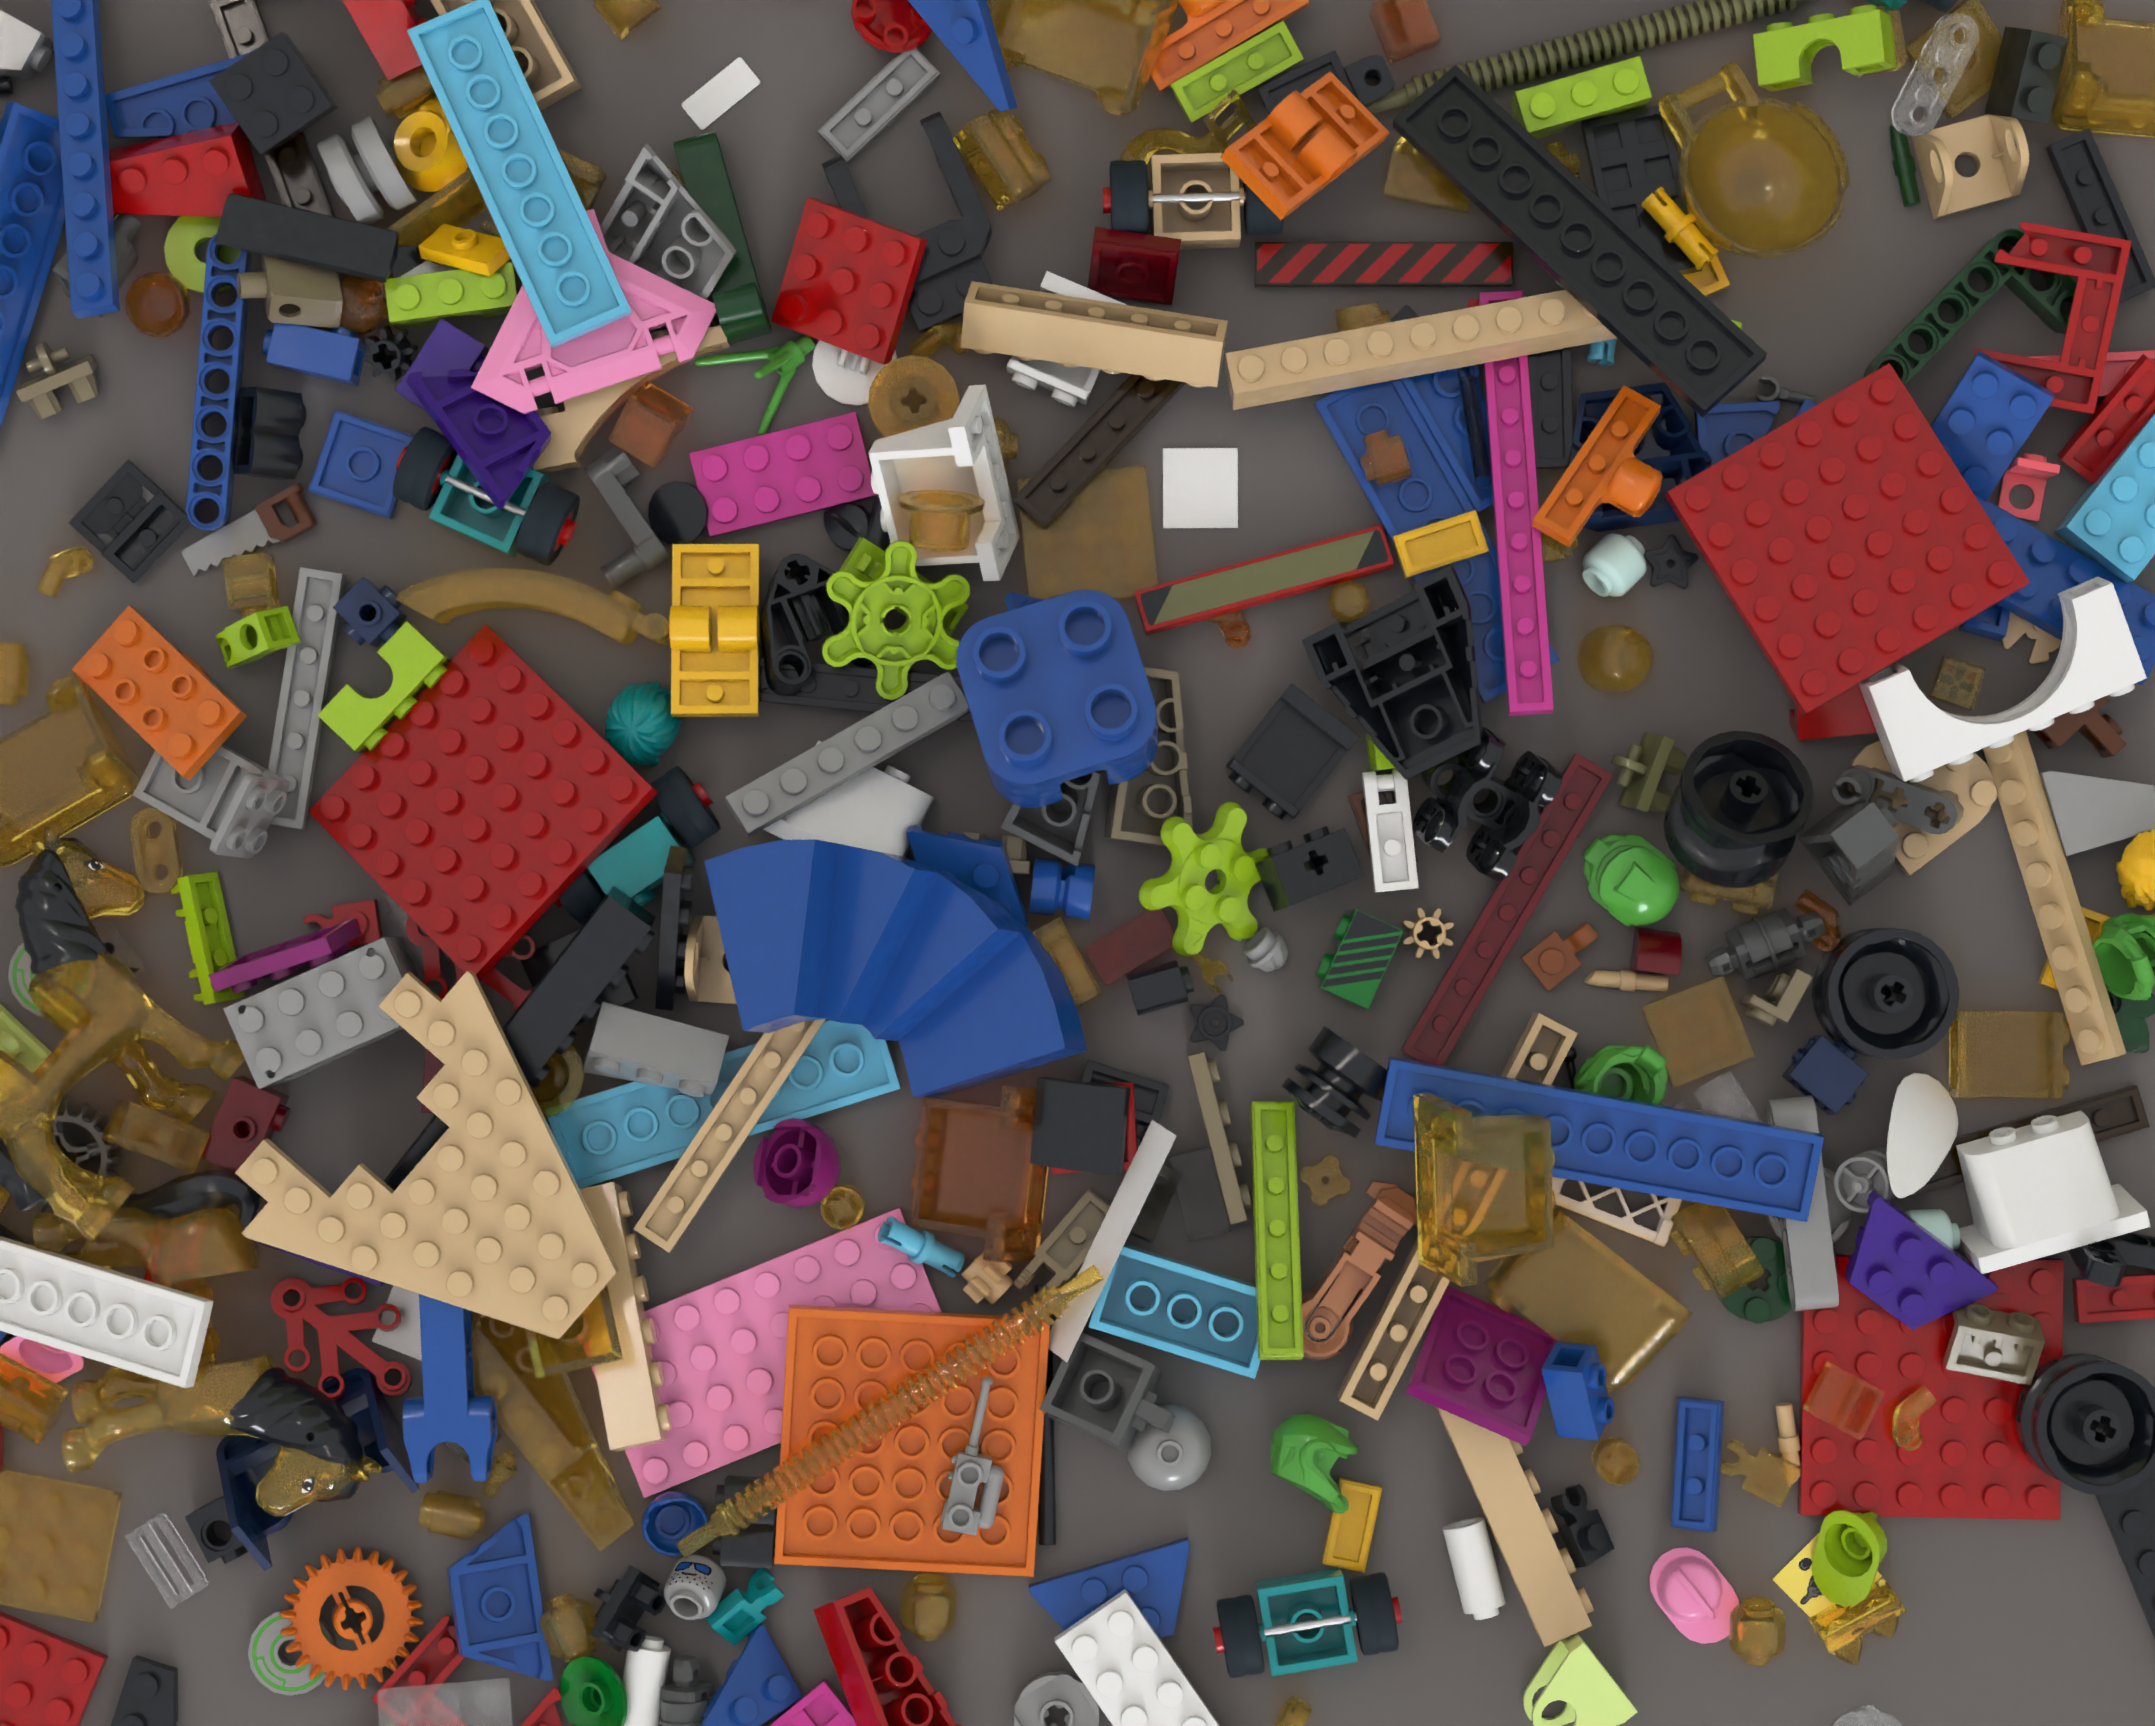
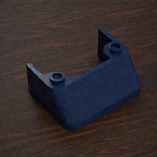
M354 1368L341 1374L345 1382V1391L335 1401L339 1402L345 1414L355 1422L358 1428V1439L363 1451L362 1460L367 1459V1463L377 1473H387L394 1470L411 1493L420 1490L419 1484L415 1483L413 1479L409 1456L403 1441V1432L379 1390L376 1381L363 1368ZM334 1378L325 1382L324 1391L330 1394L335 1393L340 1387V1382ZM238 1430L230 1432L221 1440L216 1450L230 1530L264 1570L271 1568L272 1562L267 1536L283 1529L289 1523L294 1513L292 1512L294 1511L292 1497L302 1492L303 1481L314 1476L316 1480L314 1485H316L319 1475L325 1471L332 1469L334 1470L332 1473L335 1475L356 1464L357 1461H352L345 1465L320 1459L299 1449L287 1448ZM266 1511H270V1512H272V1513H274V1514H276V1515H285V1514H288V1515H286V1516L274 1517V1516L268 1514Z

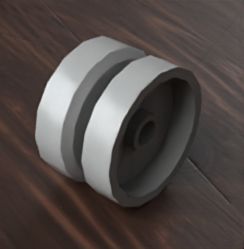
M372 116L351 126V136L359 152L357 155H355L346 139L338 134L317 143L318 150L328 169L327 173L345 206H348L357 222L373 225L383 220L384 210L376 193L377 191H380L389 206L397 211L418 201L413 188L403 180L396 168L394 151Z

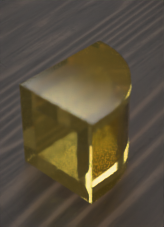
M657 0L594 1V8L620 40L661 9Z

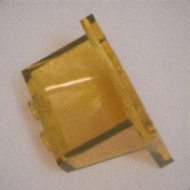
M1427 1092L1413 1095L1419 1264L1463 1287L1477 1284V1262L1554 1248L1553 1211L1556 1206V1198L1552 1190V1168L1555 1164V1156L1551 1147V1120L1540 1115L1472 1117L1471 1111L1432 1093Z

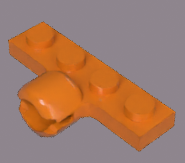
M1178 0L1187 15L1188 22L1179 30L1138 54L1160 93H1163L1170 88V84L1309 6L1310 3L1308 0Z
M1623 385L1533 518L1532 527L1570 548L1596 507L1601 503H1610L1633 517L1642 516L1650 508L1658 495L1663 476L1659 470L1637 459L1633 452L1659 415L1661 405Z

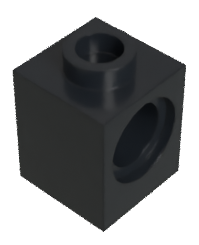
M224 1496L185 1516L208 1563L221 1557L224 1564L248 1552L233 1532L230 1541H222L214 1533L215 1521L221 1520L229 1525Z

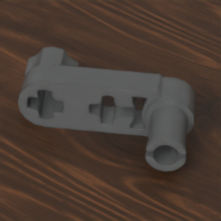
M620 444L584 468L591 481L633 540L630 543L632 547L600 568L615 590L646 568L651 571L671 557L624 488L639 478L641 474Z
M1862 765L1849 767L1840 774L1834 783L1837 786L1833 787L1832 790L1833 796L1838 802L1848 805L1873 802L1870 798L1877 789L1878 779L1884 781L1880 790L1893 793L1899 787L1904 790L1903 797L1909 800L1908 804H1902L1898 809H1894L1891 807L1893 804L1891 798L1879 795L1876 798L1875 805L1878 807L1880 804H1883L1896 821L1932 834L1948 832L1959 823L1964 812L1958 795L1948 790L1938 791L1916 782L1910 783L1909 780L1904 782L1894 774L1875 767L1869 768ZM1846 782L1853 784L1857 793L1850 792ZM1939 803L1945 805L1944 812L1950 815V817L1947 816L1942 821L1936 819L1937 811L1931 809L1932 807L1935 808Z

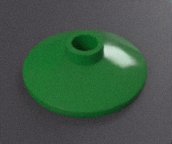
M582 1656L571 1661L564 1669L560 1680L561 1705L569 1723L573 1724V1726H624L627 1717V1697L624 1686L615 1670L607 1662L595 1656Z

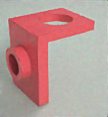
M2021 454V457L2012 461L2002 476L1997 506L2019 519L2033 522L2039 521L2046 481L2059 474L2061 465L2047 463V457L2041 455ZM2015 485H2025L2032 491L2033 501L2027 509H2017L2010 503L2009 493Z

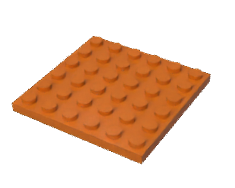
M789 1304L774 1564L1034 1577L1044 1413L1039 1408L1046 1395L1050 1318ZM988 1376L993 1380V1385H990L977 1445L979 1446L978 1453L992 1456V1465L1000 1466L1003 1469L1004 1478L994 1523L988 1529L978 1528L975 1536L942 1529L941 1517L951 1481L948 1480L949 1471L953 1472L955 1464L951 1463L952 1456L957 1455L958 1449L965 1451L966 1444H969L982 1385L980 1380ZM983 1482L977 1488L974 1507L977 1508L980 1507L985 1484Z

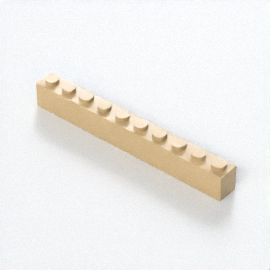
M1560 290L1225 353V372L1233 410L1617 339V337L1567 290Z
M1533 1012L1501 1076L1552 1085L1578 1033L1540 1013ZM1457 1159L1336 1394L1339 1401L1377 1421L1379 1420L1508 1168Z

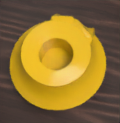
M432 98L413 110L399 125L394 138L393 151L396 168L407 184H410L412 188L419 191L436 192L450 187L462 177L468 168V164L438 98Z

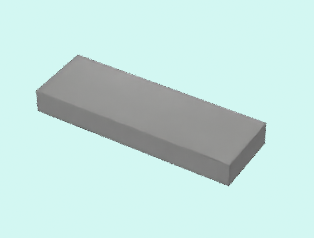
M917 48L911 51L900 52L818 130V134L849 164L941 76L940 72Z

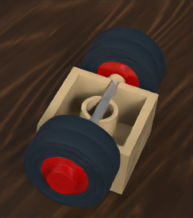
M1223 153L1152 155L1151 190H1148L1146 161H1111L1110 187H1103V214L1111 213V229L1148 235L1149 204V209H1152L1153 235L1181 239L1180 250L1239 248L1241 241L1240 206H1244V222L1247 235L1282 234L1284 219L1280 220L1244 182L1243 188L1239 187V177L1220 158Z

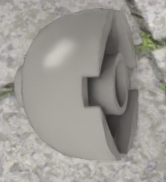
M1175 1403L1157 1404V1406L1175 1415L1169 1432L1146 1424L1143 1432L1136 1431L1127 1450V1460L1134 1474L1147 1486L1162 1491L1181 1490L1195 1483L1206 1471L1212 1454L1211 1436L1203 1420L1190 1408Z

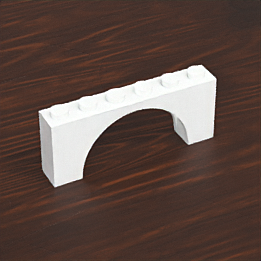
M2098 576L2058 593L2063 614V634L2057 659L2050 673L2037 690L2021 703L2008 710L1987 716H1962L1941 710L1921 692L1910 670L1899 663H1894L1860 683L1861 692L1892 774L1904 782L1908 780L1910 783L1923 781L1934 774L1933 770L1948 763L1949 765L1965 763L1974 757L1973 752L1987 746L1989 748L2005 746L2014 740L2013 735L2027 729L2038 731L2047 728L2055 722V717L2067 712L2077 714L2087 711L2095 705V700L2107 695L2116 697L2129 693L2135 688V683L2147 679L2113 583Z

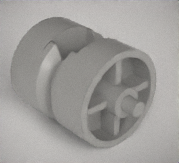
M1872 1147L1843 1162L1837 1169L1834 1177V1189L1838 1199L1848 1209L1859 1213H1868L1870 1206L1867 1203V1199L1872 1190L1889 1202L1896 1198L1891 1190L1888 1177L1887 1148Z

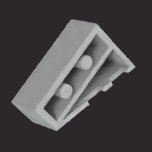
M602 1002L593 1027L582 1072L653 1086L674 1088L683 1094L693 1097H703L704 1094L712 1095L719 1078L729 1035Z

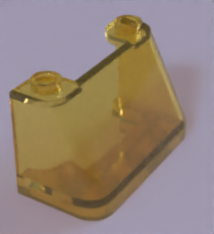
M987 0L1007 72H1009L1010 67L1026 65L1097 92L1096 99L1102 103L1101 108L1103 110L1121 116L1137 109L1174 20L1179 3L1177 0Z
M2063 0L2060 9L2058 36L2069 38L2052 106L2053 122L2059 128L2070 131H2084L2090 128V131L2093 133L2155 138V23L2104 19V3L2102 0Z
M75 672L66 678L54 682L47 691L45 700L50 709L49 712L0 739V867L10 866L21 861L56 839L61 838L130 798L140 781L132 763L86 683Z
M1548 1202L1484 1282L1486 1286L1493 1290L1488 1296L1491 1301L1507 1313L1513 1307L1558 1342L1596 1345L1600 1363L1606 1367L1605 1384L1609 1393L1615 1387L1623 1392L1692 1316V1313Z

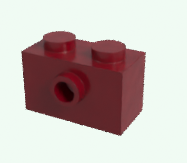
M245 1076L233 1077L199 1157L232 1172H236L264 1139L268 1138L271 1140L275 1130L280 1132L283 1129L291 1110L286 1107L290 1096L270 1087L258 1089L255 1081Z

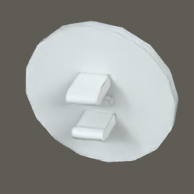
M819 340L814 349L812 367L816 382L828 397L841 404L860 406L875 402L889 390L896 377L898 359L894 350L891 363L881 364Z

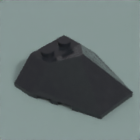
M1449 565L1414 583L1415 591L1352 623L1337 622L1302 640L1319 681L1326 689L1331 690L1346 707L1345 711L1352 719H1356L1372 737L1371 741L1405 780H1409L1484 743L1471 608L1453 565Z

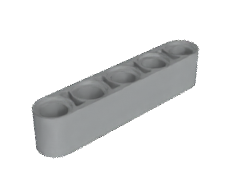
M1812 1095L1767 1101L1768 1124L1819 1133L1816 1107ZM1821 1153L1807 1222L1779 1217L1789 1298L1794 1312L1833 1308L1839 1305L1838 1282Z

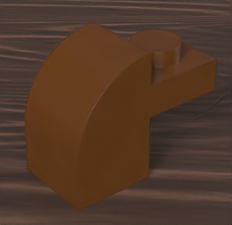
M2106 696L2095 700V705L2087 711L2077 714L2067 712L2055 717V722L2051 726L2033 731L2048 749L2060 747L2076 731H2079L2103 758L2115 756L2127 745L2119 736L2122 733L2120 726L2107 714L2101 716L2098 713L2110 701Z

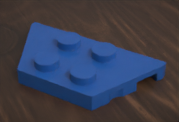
M917 825L908 827L906 834L916 862L945 872L991 898L1027 927L1028 917L1003 842L985 838L974 840L964 834L948 832V835L922 831V826Z
M524 1513L516 1516L447 1567L459 1655L550 1681L553 1680L530 1517L529 1513Z
M1188 1538L1180 1539L1029 1584L1028 1588L1030 1594L1064 1630L1126 1589L1161 1639L1175 1633L1190 1548Z

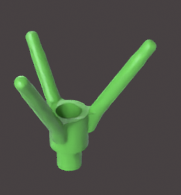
M804 335L795 342L789 340L781 347L775 346L763 350L699 357L695 359V365H718L768 359L770 361L754 373L756 379H761L775 370L781 376L758 430L759 435H764L772 423L788 383L796 372V367L805 361V355L815 349V344L809 336Z

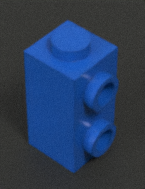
M274 323L273 330L268 329L265 334L263 355H267L266 362L274 368L358 387L364 362L362 357L365 356L367 344L361 339L356 338L357 331L341 326L339 328H331L330 332L314 329V326Z
M1555 1342L1541 1370L1557 1436L1598 1441L1606 1424L1612 1422L1614 1401L1608 1396L1605 1384L1606 1367L1600 1363L1597 1346Z

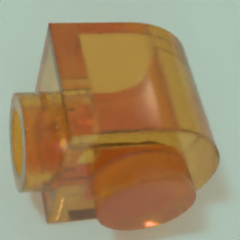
M1387 429L1363 437L1366 455L1360 456V462L1367 481L1375 479L1377 487L1411 477L1409 462L1400 434L1390 437Z

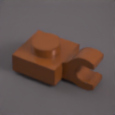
M1584 922L1563 940L1556 931H1552L1523 954L1521 959L1545 989L1550 991L1582 965L1574 954L1595 940L1598 934L1588 922Z

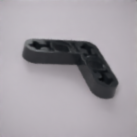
M2127 1233L2067 1250L2080 1274L2085 1279L2103 1286H2120L2126 1264L2155 1270V1237Z

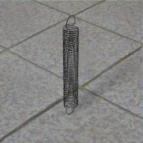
M1466 378L1459 380L1460 390L1464 391L1461 394L1462 403H1464L1463 407H1465L1463 408L1466 418L1465 422L1469 423L1466 425L1467 435H1469L1467 437L1470 439L1468 441L1471 450L1470 454H1472V467H1474L1472 469H1475L1473 470L1474 478L1477 479L1490 476V473L1487 472L1489 470H1486L1489 469V462L1485 459L1487 457H1484L1487 456L1486 445L1483 444L1486 441L1484 430L1480 427L1482 425H1479L1482 424L1481 413L1478 412L1480 410H1477L1480 409L1479 398L1476 397L1478 394L1475 393L1478 391L1477 383L1473 380L1475 378Z

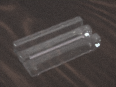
M165 1511L124 1536L170 1609L210 1584ZM157 1525L195 1582L193 1585H188L153 1528ZM143 1534L180 1591L179 1594L175 1592L140 1537Z

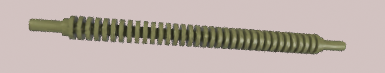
M1695 0L1693 5L1687 2L1682 5V8L1680 5L1672 7L1671 11L1669 8L1662 9L1661 16L1658 11L1650 13V18L1647 14L1640 15L1639 21L1636 17L1629 18L1628 24L1626 20H1620L1617 22V27L1615 23H1609L1606 25V29L1603 25L1596 27L1595 32L1592 28L1585 30V37L1579 31L1574 33V40L1568 34L1563 36V43L1561 38L1557 37L1552 39V45L1549 40L1542 41L1541 48L1538 43L1531 44L1530 51L1527 46L1520 47V56L1516 49L1509 50V59L1506 52L1498 53V61L1495 55L1487 56V64L1484 58L1477 59L1476 67L1471 60L1465 63L1466 71L1461 63L1456 66L1479 87L1481 85L1483 91L1487 93L1492 90L1491 82L1494 89L1498 90L1502 88V79L1506 87L1513 86V77L1517 84L1524 83V74L1527 81L1535 79V72L1538 78L1545 77L1546 70L1549 75H1554L1557 73V67L1560 72H1565L1568 70V65L1570 69H1576L1579 67V62L1583 67L1589 65L1590 60L1593 64L1600 62L1601 57L1604 61L1611 59V52L1617 58L1622 56V50L1625 55L1632 54L1633 47L1636 52L1644 50V45L1647 49L1654 48L1655 42L1658 46L1665 45L1666 40L1668 43L1676 42L1677 37L1679 40L1687 39L1688 34L1690 37L1698 36V32L1706 34L1709 32V27L1714 32L1720 29V25L1723 29L1729 28L1731 22L1736 26L1740 25L1742 20L1745 23L1751 22L1753 17L1756 20L1762 19L1764 14L1766 17H1770L1775 12L1777 14L1784 13L1785 9L1792 11L1796 9L1797 4L1803 3L1804 0H1704V3L1702 0ZM1450 66L1444 68V74L1451 69ZM1441 70L1433 71V80L1429 72L1423 73L1422 83L1418 75L1412 76L1410 82L1403 83V88L1391 91L1386 97L1372 103L1367 109L1371 114L1405 105L1409 106L1443 76Z

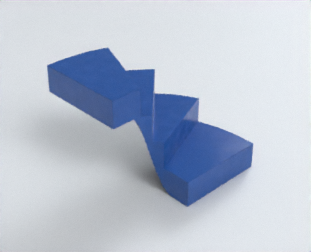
M816 839L777 840L743 847L704 861L743 1031L771 1033L804 1021L820 1019L863 1025L870 1031L874 1039L899 1041L912 1096L935 1099L1087 1051L1078 1010L1063 974L1034 934L996 901L945 872L899 855Z

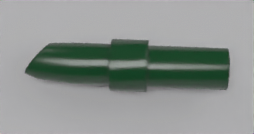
M1890 125V140L1894 157L1892 163L1895 176L1898 177L1904 207L1918 205L1921 201L1915 177L1916 166L1914 157L1910 153L1906 132Z

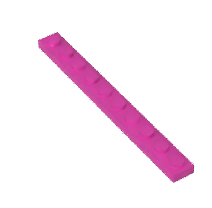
M1523 290L1479 293V306L1523 298ZM1528 355L1483 363L1508 716L1552 714L1554 710L1541 531L1532 527L1533 518L1539 511Z

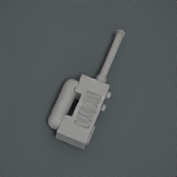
M988 1376L980 1380L982 1385L969 1444H966L965 1451L958 1449L957 1455L952 1456L951 1463L955 1464L953 1472L949 1471L948 1480L951 1481L941 1517L942 1529L975 1536L978 1528L988 1529L993 1525L1004 1478L1003 1469L1000 1466L992 1465V1456L978 1453L979 1446L977 1445L990 1385H993V1380ZM983 1482L985 1484L980 1507L977 1508L974 1507L977 1488Z

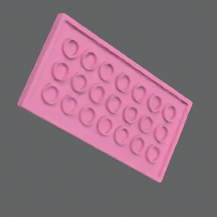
M900 1207L645 1310L646 1319L652 1318L655 1326L657 1342L656 1344H651L654 1362L660 1361L665 1384L664 1387H659L661 1404H668L672 1430H667L668 1441L625 1450L644 1498L781 1443L789 1304L943 1313L924 1264L918 1265L909 1260L908 1254L878 1241L879 1230L884 1222L887 1223L888 1217L892 1216L897 1221L907 1225ZM589 1334L580 1337V1341L596 1378Z

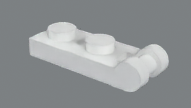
M1392 769V774L1376 775L1375 771L1362 772L1374 893L1419 888L1408 781L1404 779L1397 769ZM1394 791V804L1379 805L1378 792Z

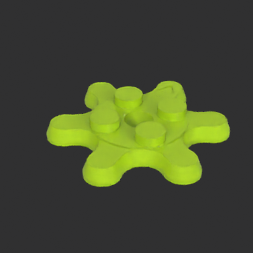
M904 540L894 541L887 547L884 555L885 567L877 579L862 581L848 571H837L828 578L826 583L828 596L833 601L846 607L849 613V622L842 632L825 640L822 645L824 660L833 667L845 666L857 658L871 660L877 668L876 690L881 697L888 700L898 699L906 692L908 670L916 661L922 659L931 660L945 670L957 668L956 654L960 641L946 634L943 629V620L950 609L967 601L971 590L968 581L959 574L948 575L936 583L921 581L915 572L917 551L912 544ZM899 607V609L906 612L905 623L898 629L891 630L886 628L883 618H885L890 610Z
M1228 801L1223 803L1216 812L1212 827L1203 834L1194 833L1188 822L1178 816L1168 818L1162 825L1160 836L1163 844L1171 852V865L1163 876L1150 878L1142 884L1139 890V901L1144 908L1150 911L1159 910L1167 906L1172 907L1176 911L1178 925L1172 938V946L1175 952L1181 956L1188 957L1199 953L1204 945L1208 931L1216 924L1223 925L1228 935L1238 941L1250 939L1257 932L1258 923L1248 909L1247 900L1252 886L1261 880L1255 863L1265 860L1269 856L1266 848H1259L1251 852L1243 850L1241 836L1247 822V815L1236 802ZM1215 869L1217 880L1220 881V884H1216L1211 890L1207 891L1205 887L1206 877L1209 872Z

